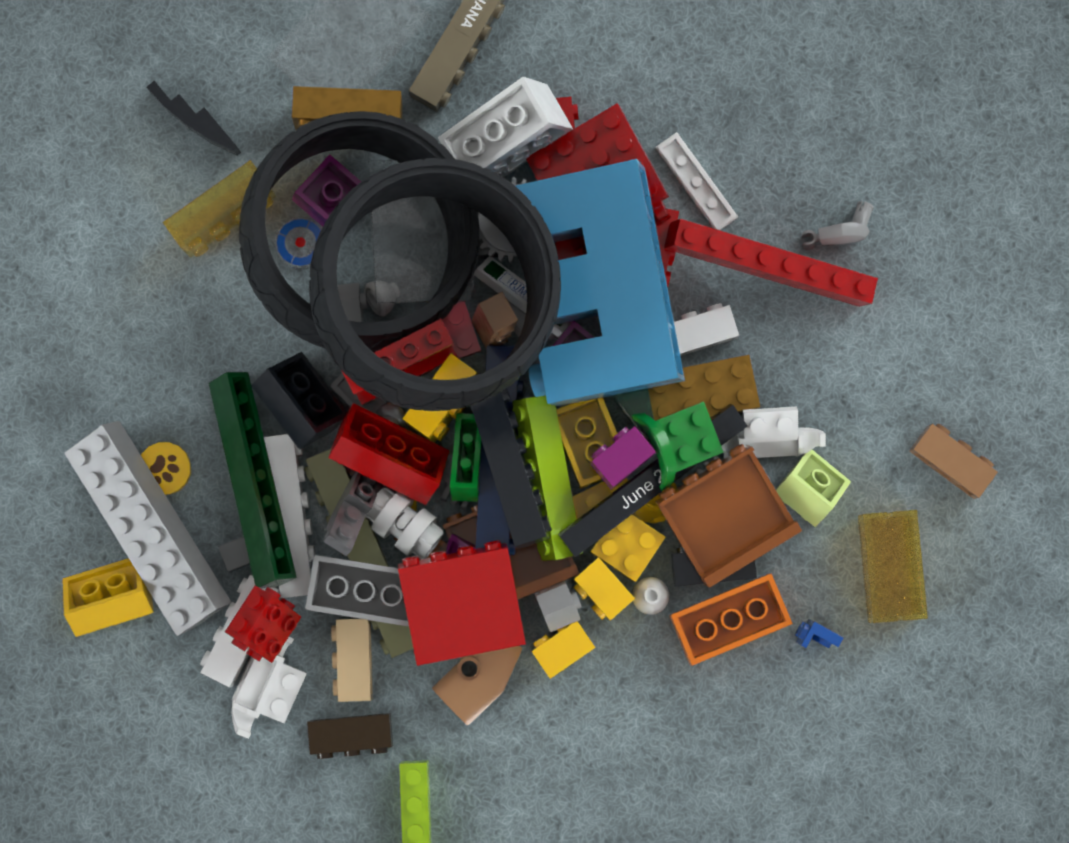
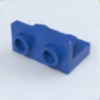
M808 619L807 623L802 621L795 633V636L798 637L796 643L805 648L811 639L827 648H830L832 644L839 647L843 640V637L810 619Z

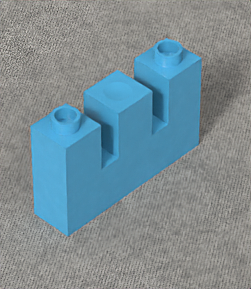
M638 159L516 185L543 217L554 243L584 236L586 255L557 261L560 265L561 292L558 315L553 324L599 316L602 332L600 337L543 348L539 354L540 363L533 364L529 368L530 383L535 397L546 395L547 404L563 406L684 382L685 378L645 167Z

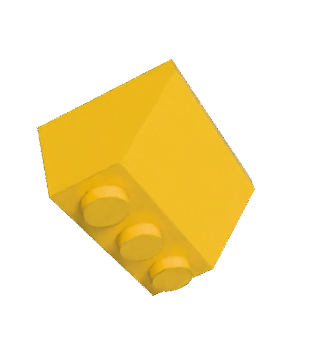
M129 558L63 578L64 616L75 637L154 613L152 595Z

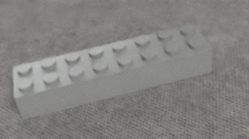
M120 421L101 425L65 452L69 462L176 636L194 629L232 603Z

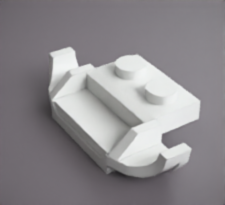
M797 406L743 410V420L747 427L721 447L723 451L729 454L731 449L740 444H743L744 447L750 445L754 448L753 452L757 458L798 457L808 453L817 446L825 447L826 434L819 429L798 428Z
M288 637L280 653L272 663L264 658L259 662L250 657L231 699L232 720L236 734L249 739L253 721L255 718L258 719L260 714L285 723L307 674L283 663L285 660L283 655L287 647L292 644L293 638Z

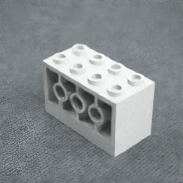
M521 77L447 130L438 139L452 154L453 158L482 166V168H487L504 178L527 162L526 158L529 155L551 144L573 130L547 84Z

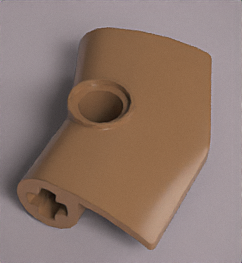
M515 646L461 657L460 661L432 689L466 725H469L502 694L522 651V647ZM473 661L477 665V673L473 676L465 675L462 671L464 662Z

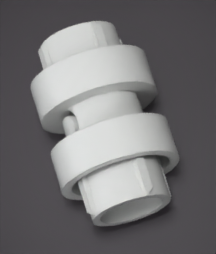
M382 488L377 493L372 509L366 514V518L373 522L371 529L384 539L390 534L398 539L395 547L407 557L414 553L420 559H426L444 535L443 529L435 524L437 517L425 508L417 513L411 508L414 502L413 499L399 492L395 494L389 488Z

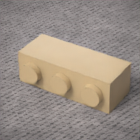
M366 619L336 620V625L331 627L332 641H336L337 652L332 653V667L337 669V679L333 680V696H338V702L373 700L371 622Z

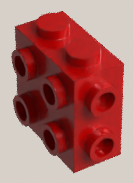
M254 586L225 630V633L234 638L231 642L234 646L244 652L248 648L246 654L259 662L264 658L272 663L292 631L296 628L301 616L293 611L295 605L284 598L279 600L281 595L273 589L267 587L264 591Z

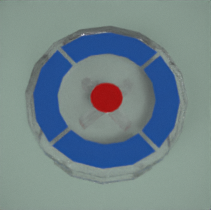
M303 216L290 218L282 223L276 232L274 245L277 255L284 264L299 270L310 268L313 250L319 233L322 230L320 224L311 218Z

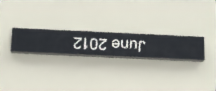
M729 404L711 418L721 446L747 427V424L733 404ZM658 459L558 534L574 557H577L663 491L659 488L661 484V470ZM697 464L676 472L673 483Z

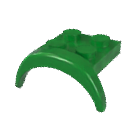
M704 402L656 421L644 413L632 415L633 420L638 422L644 429L656 451L661 470V484L659 486L661 490L667 489L672 485L676 472L724 453Z

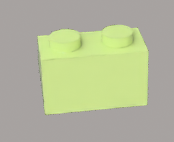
M811 450L801 457L782 480L776 491L782 502L789 505L804 520L816 527L834 508L851 481L815 451Z

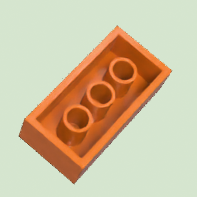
M772 573L669 615L691 666L793 624Z

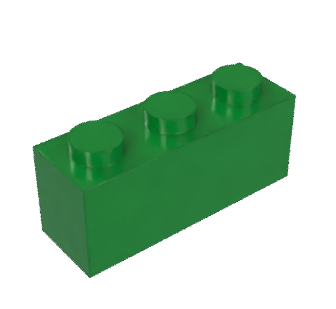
M456 414L450 478L452 501L478 502L482 440L473 414Z

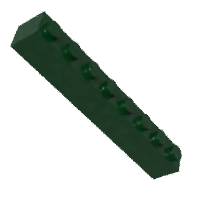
M226 372L208 384L255 586L261 589L278 587L297 578L251 381L248 372Z

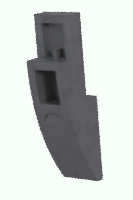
M355 471L330 517L325 529L327 533L323 542L345 556L352 551L365 516L373 507L381 483Z

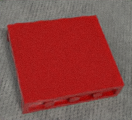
M441 319L375 352L379 358L391 366L419 377L442 366L450 354L458 358L452 346L454 343ZM342 371L353 394L357 395L362 406L378 399V397L358 386Z
M499 540L490 541L484 544L485 547L474 549L473 546H464L458 548L456 553L446 554V551L431 553L430 558L419 560L418 556L403 559V563L398 564L400 583L417 666L526 644L506 543L501 544Z

